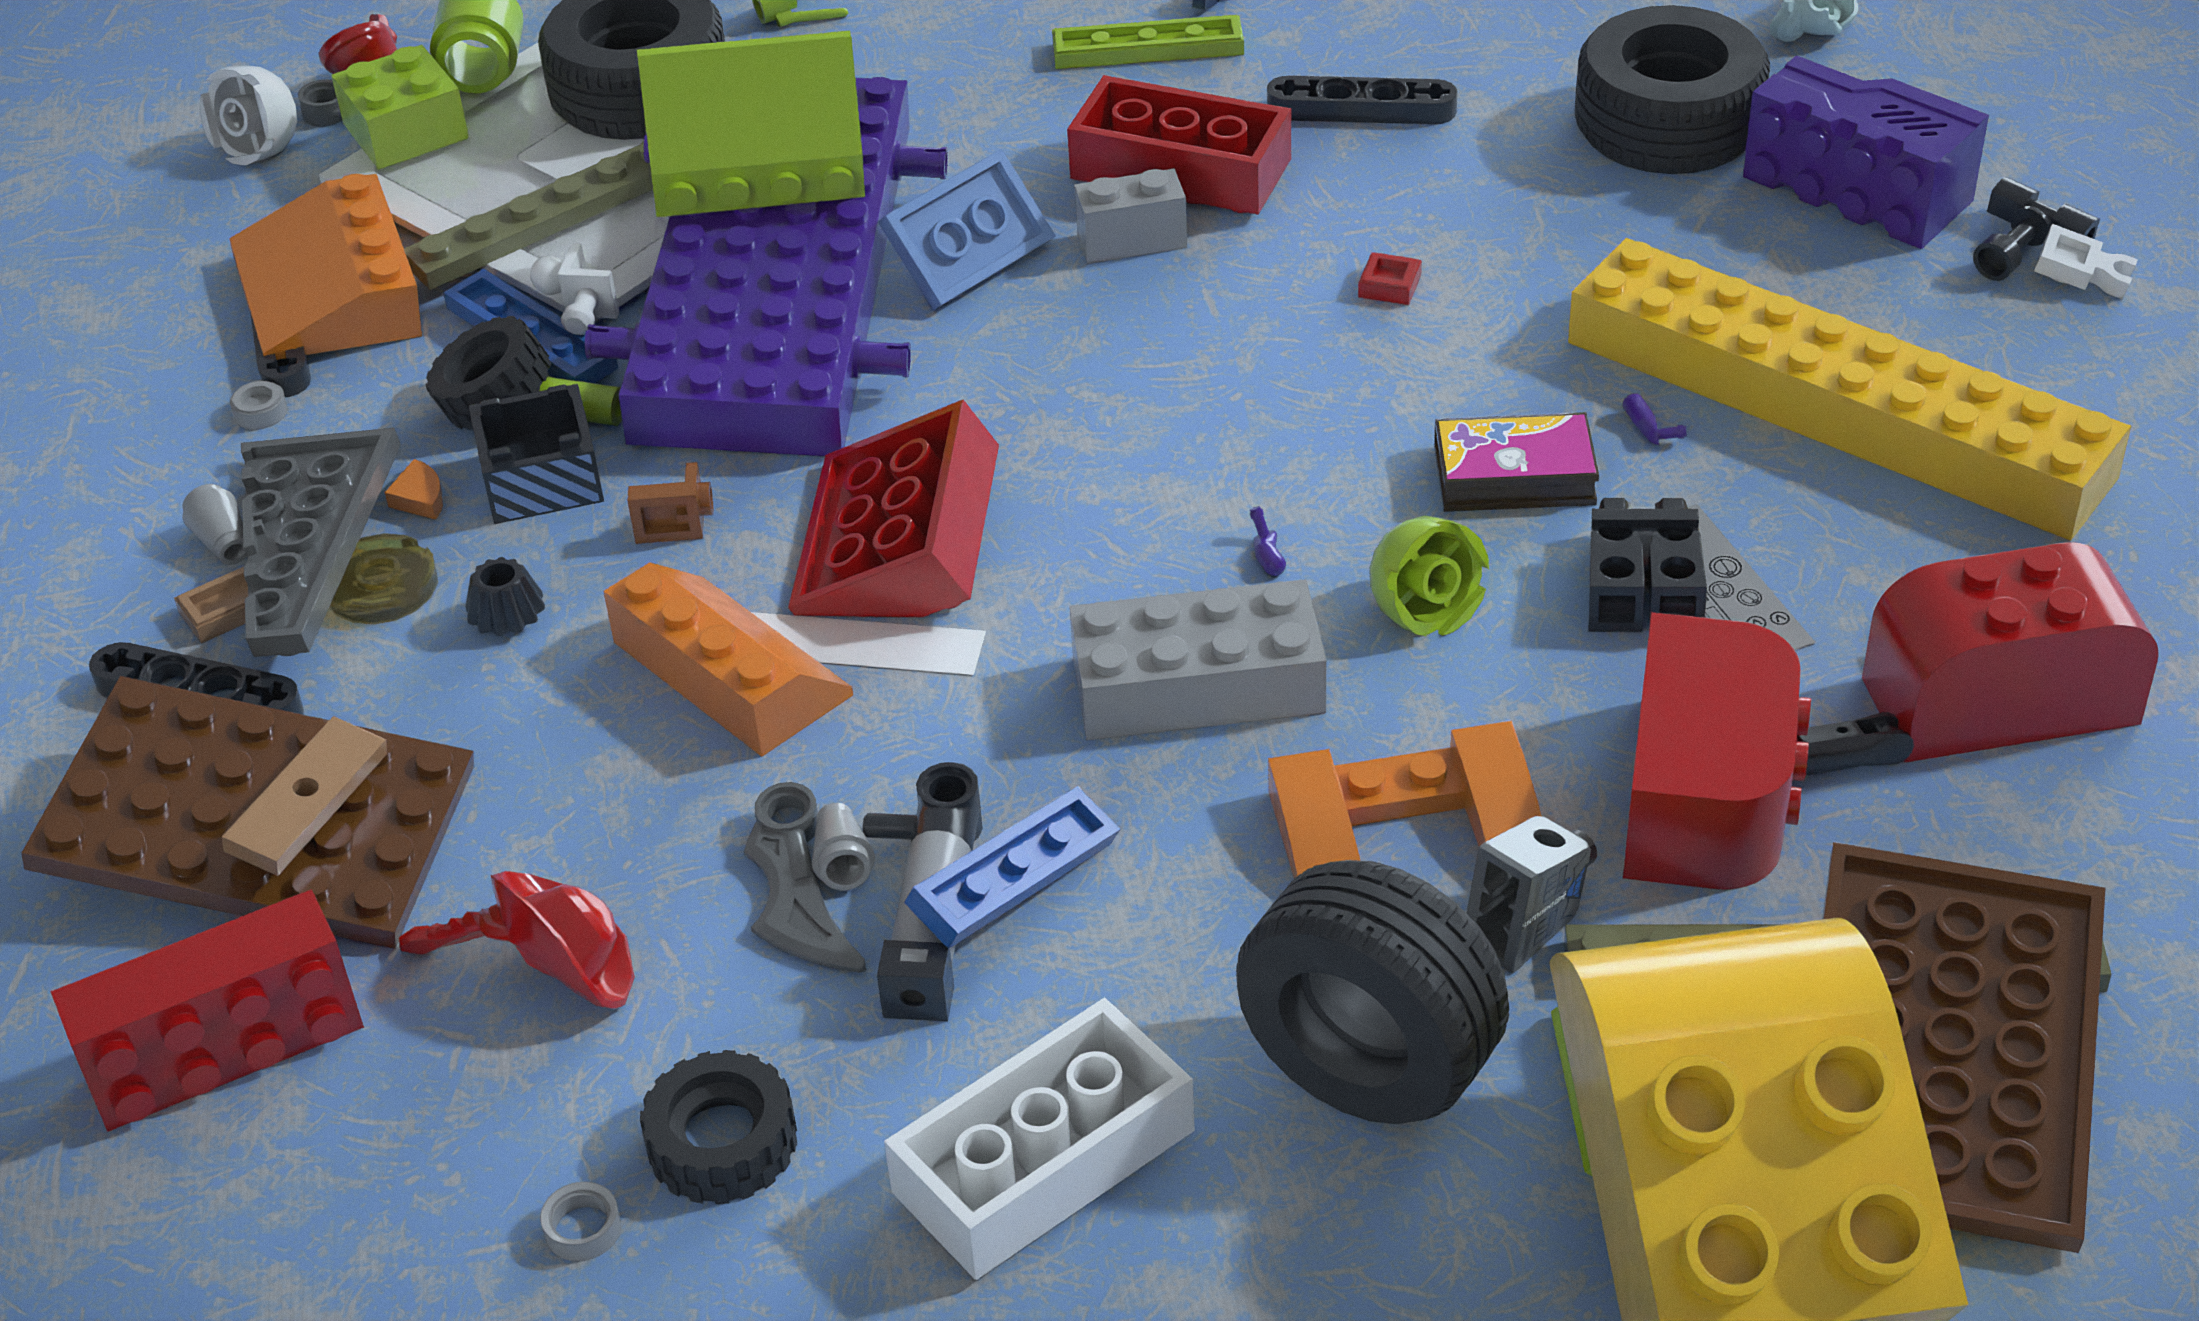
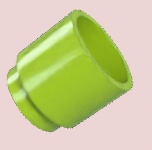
M517 0L439 1L430 41V54L460 91L475 94L485 93L497 88L512 74L518 59L524 23L523 12ZM475 40L484 43L488 47H475L462 41Z

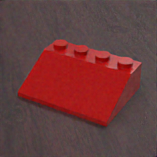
M964 399L825 455L788 609L794 616L925 617L943 609L955 608L971 599L999 444Z

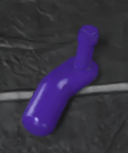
M1638 393L1629 394L1624 398L1622 403L1624 411L1649 442L1654 445H1660L1659 440L1683 439L1687 437L1686 426H1683V424L1677 425V427L1658 429L1654 413Z
M1260 506L1250 509L1249 514L1258 532V535L1253 539L1255 557L1267 574L1278 576L1286 569V561L1276 548L1277 533L1275 530H1268L1263 516V509Z

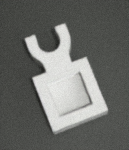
M2052 224L2044 240L2034 271L2048 276L2057 282L2067 283L2083 290L2086 289L2090 282L2096 284L2107 294L2123 299L2132 278L2130 276L2138 259L2123 254L2102 252L2103 242Z

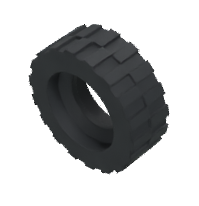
M499 316L487 322L483 321L476 324L472 329L464 331L456 340L449 343L443 349V352L439 357L435 358L431 370L427 373L426 379L428 383L425 384L426 390L452 424L454 423L460 429L467 428L468 430H473L469 405L478 404L483 400L493 398L503 399L538 392L542 382L546 381L548 376L547 370L551 366V361L546 350L522 319L519 318L517 320L514 316H507L506 318Z
M723 1050V1053L710 1054V1051L697 1054L698 1057L687 1061L683 1059L674 1064V1068L666 1074L663 1072L655 1080L653 1089L651 1091L648 1090L643 1099L645 1108L644 1111H640V1123L649 1164L652 1165L657 1180L660 1183L664 1182L668 1186V1190L678 1197L684 1195L689 1197L690 1201L703 1204V1201L726 1204L729 1203V1200L737 1198L744 1200L754 1196L755 1191L763 1187L766 1189L776 1181L775 1177L781 1171H786L791 1163L790 1155L796 1151L797 1127L789 1087L785 1078L780 1079L778 1070L770 1063L765 1064L761 1062L758 1056L750 1053L747 1055L737 1054L735 1050ZM733 1105L744 1107L750 1112L753 1118L751 1132L733 1144L718 1148L697 1147L686 1136L685 1132L688 1121L706 1109Z

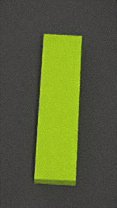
M1239 15L1052 29L1055 69L1244 55V37Z

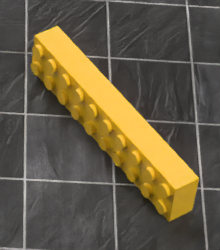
M1625 238L1571 293L1569 344L2071 541L2120 477L2131 425L2112 419L2101 412L2091 411L2061 400L2050 393L2037 391L2002 378L1996 373L1983 371L1951 359L1945 354L1932 352L1897 339L1891 334L1879 332L1849 321L1840 315L1830 314L1803 304L1792 297L1779 295L1752 285L1741 278L1731 277L1701 266L1693 260L1683 259L1653 248L1647 243Z

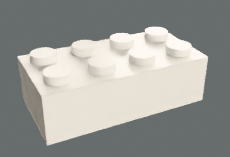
M1104 997L886 1139L884 1144L891 1192L975 1280H978L1194 1132L1193 1078Z

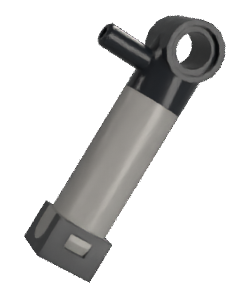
M955 762L935 764L920 774L916 782L918 799L916 815L867 813L863 818V833L867 838L911 840L892 938L883 942L877 972L883 1018L947 1022L949 1019L954 991L952 962L955 945L948 949L904 902L915 885L972 851L974 841L979 838L983 830L978 777L971 768Z

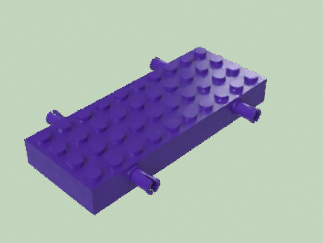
M886 77L855 78L863 153L865 197L669 216L640 322L636 323L634 328L588 324V330L585 333V354L587 359L629 360L619 393L626 445L825 456L845 447L856 388L861 374L909 377L911 366V344L909 342H904L903 344L866 341L887 242V236L878 221L893 211L898 183L901 181L902 176L940 178L945 180L947 175V147L906 146L910 130L907 80H891ZM646 133L643 149L644 160L646 163H650Z

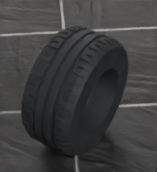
M562 0L551 10L539 31L538 38L543 74L551 106L561 118L584 133L611 139H644L646 125L637 50L725 42L722 17L716 5L710 0Z
M1677 5L1649 6L1624 12L1600 25L1581 47L1578 58L1575 94L1576 123L1593 148L1606 158L1626 167L1663 174L1695 173L1714 169L1733 161L1746 151L1752 92L1769 78L1770 61L1767 52L1751 30L1738 21L1718 12Z
M1358 860L1335 861L1308 868L1302 874L1295 877L1283 893L1280 894L1248 934L1238 953L1236 980L1240 1007L1251 1033L1267 1056L1293 1082L1318 1100L1343 1113L1367 1121L1402 1124L1434 1118L1449 1110L1475 1079L1506 1031L1510 1010L1505 974L1494 948L1480 927L1456 902L1430 883L1399 868L1374 861Z

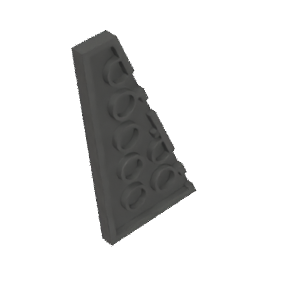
M394 427L241 443V454L245 461V468L241 469V475L246 492V498L242 499L243 548L247 555V564L244 565V578L248 585V597L245 598L246 641L253 657L273 655L294 656L299 653L310 652L400 449L401 444Z

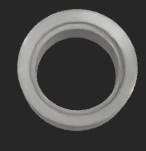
M575 1182L559 1188L545 1201L540 1214L542 1230L549 1249L555 1255L565 1260L585 1261L602 1255L614 1245L621 1231V1219L615 1197L606 1187L593 1182ZM578 1208H596L607 1216L602 1228L587 1238L568 1239L556 1232L560 1220L567 1213Z

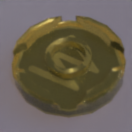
M383 533L360 538L329 606L336 616L352 623L362 624L396 621L417 611L432 597L438 584L437 568L433 553L428 548L420 547L417 539L407 535Z

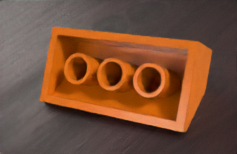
M649 562L603 591L614 643L761 757L853 696L851 685L702 576Z

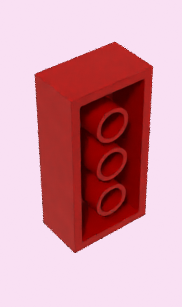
M1103 75L1067 128L1070 179L1092 182L1097 178H1118L1137 175L1153 169H1175L1187 203L1205 204L1231 209L1237 213L1259 215L1291 160V108Z
M312 889L50 991L74 1055L107 1132L141 1120L148 1115L197 1095L205 1094L219 1086L261 1069L271 1067L278 1062L364 1028L337 941Z

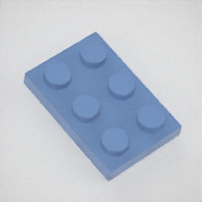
M1002 148L885 215L878 221L933 311L1056 236Z

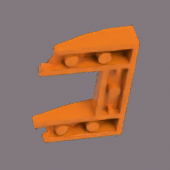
M1512 720L1451 730L1449 748L1334 765L1330 749L1268 758V793L1293 878L1316 865L1345 860L1360 861L1352 826L1465 808L1478 846H1480L1484 842L1534 816L1542 817L1527 763Z

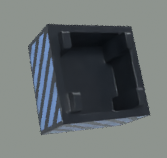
M563 384L549 387L543 391L503 399L493 398L483 400L478 404L469 405L482 475L494 524L604 502L596 457L578 384L568 386Z

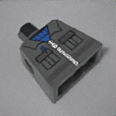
M1534 816L1479 846L1466 914L1480 927L1494 948L1501 967L1512 974L1552 939L1565 924H1568L1577 913L1587 867L1594 863L1597 858L1595 843L1586 833L1579 830L1569 832L1546 817Z

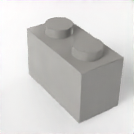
M1153 169L1137 175L1118 178L1103 177L1097 178L1092 182L1074 184L1077 236L1087 264L1187 248L1186 197L1175 169Z

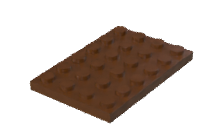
M120 676L21 852L24 870L239 916L247 915L312 889L334 936L396 949L399 937L404 931L474 768V751L359 727L386 739L387 755L279 876H276L224 852L222 836L329 720Z
M1833 842L1822 919L1842 918L1854 925L1870 946L1885 977L1896 1009L1950 1229L2079 1253L2085 1236L2106 887Z

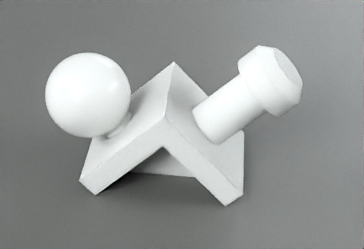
M571 243L564 260L550 255L543 256L534 262L530 271V279L533 286L539 292L547 295L562 293L565 309L561 317V323L568 332L575 335H585L586 330H588V324H594L595 318L617 319L619 307L612 271L595 270L585 261L581 243Z

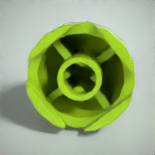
M1417 517L1396 525L1383 536L1375 548L1369 567L1370 588L1380 610L1403 629L1421 636L1429 635L1436 630L1442 636L1455 632L1469 621L1483 601L1486 588L1479 584L1482 577V567L1489 569V557L1481 538L1467 526L1437 517Z

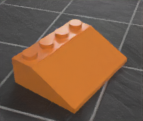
M377 173L369 175L349 174L341 179L325 181L229 238L263 356L275 353L276 359L279 360L286 358V350L304 346L306 355L422 337L417 284Z

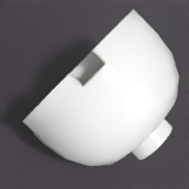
M232 66L210 74L206 81L212 82L209 85L208 93L201 94L199 107L202 126L208 141L214 149L222 147L227 154L234 156L225 159L232 164L239 165L254 164L282 152L294 136L297 124L296 106L290 90L282 79L272 72L256 66Z

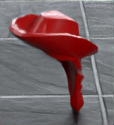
M504 871L491 875L497 904L486 909L482 908L479 912L466 911L462 918H450L447 924L435 923L431 926H414L399 937V948L402 952L421 955L483 936L494 940L510 942L515 945L527 965L558 979L574 993L592 1004L604 1008L616 1009L624 1006L635 978L627 936L614 922L613 913L603 900L580 887L562 884L527 873Z

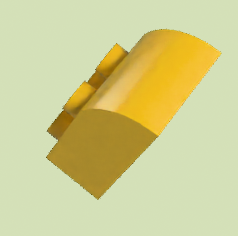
M1830 918L1556 953L1552 956L1549 964L1622 1321H1949L1969 1305L1893 999L1876 957L1854 925L1842 918Z

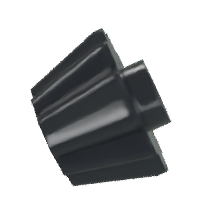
M499 557L496 560L488 559L483 565L476 566L475 573L470 575L465 604L466 611L468 612V624L478 626L480 633L493 632L496 636H503L509 631L519 633L523 631L526 625L538 621L537 614L545 609V604L542 600L543 592L524 565L518 564L516 559L507 560L504 557Z

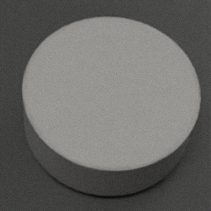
M255 381L245 384L237 389L230 398V406L235 422L246 429L257 430L271 427L280 422L288 411L283 389L273 382Z

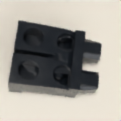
M1603 498L1599 509L1592 508L1588 632H1642L1644 579H1649V627L1651 612L1705 618L1707 583L1701 534L1698 528V509H1688L1683 498H1662L1659 502L1655 503V509H1632L1631 503L1625 498Z

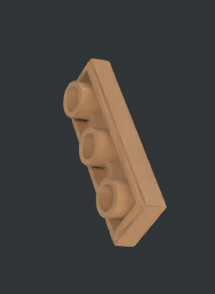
M333 716L222 836L223 851L279 876L387 755L386 739Z

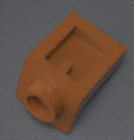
M698 462L686 463L685 482L628 486L627 501L635 544L703 539L704 516L713 515L714 506L711 482H701Z

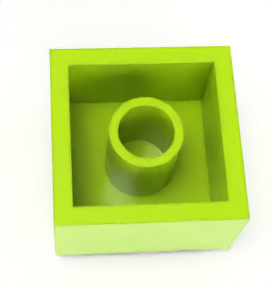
M422 44L415 47L399 48L391 55L370 62L354 63L346 70L331 75L343 124L378 170L469 138L459 88Z

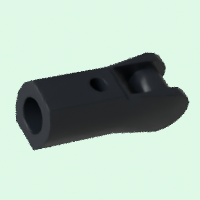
M1890 712L1877 713L1852 722L1844 721L1808 728L1807 736L1797 735V741L1809 743L1806 775L1855 768L1860 765L1897 764L1910 756L1914 748V742L1906 731L1898 730L1899 720Z

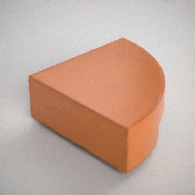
M416 459L412 460L385 491L389 508L435 520L443 508L442 488L437 473L429 465Z

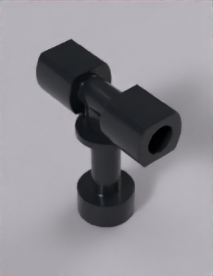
M2004 177L1991 191L1987 212L2010 222L2012 230L2006 235L1995 233L1986 238L1973 253L1975 267L1984 277L1990 280H2003L2021 264V249L2026 245L2039 246L2043 244L2052 224L2095 239L2100 218L2069 204H2064L2056 210L2037 201L2040 191L2009 177Z

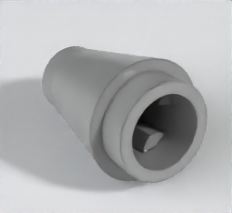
M205 484L193 489L185 497L182 504L184 524L223 564L232 565L244 560L247 555L243 548V522L234 495L216 484Z
M831 803L822 807L816 816L812 868L815 875L828 887L841 891L854 889L863 884L869 877L875 862L874 850L853 816L852 810L845 804Z

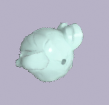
M1783 0L1781 3L1782 8L1770 23V34L1783 42L1795 41L1803 33L1821 36L1840 34L1855 19L1858 12L1857 0Z

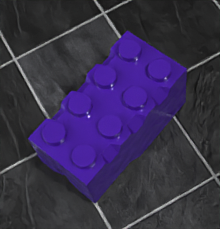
M1796 55L1785 64L1783 69L1777 74L1774 73L1752 92L1743 177L1771 189L1783 186L1794 189L1800 201L1815 207L1826 204L1837 206L1845 219L1857 224L1865 225L1876 222L1884 225L1889 237L1922 250L1974 201L1989 114L1893 78L1863 81Z

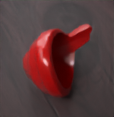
M371 14L369 22L344 29L325 41L318 53L319 60L327 71L335 74L346 70L354 63L370 62L393 54L397 50L395 45L397 43V35L389 27L385 15Z

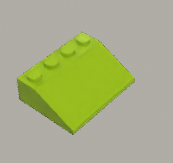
M850 30L637 50L656 217L865 197L863 153Z

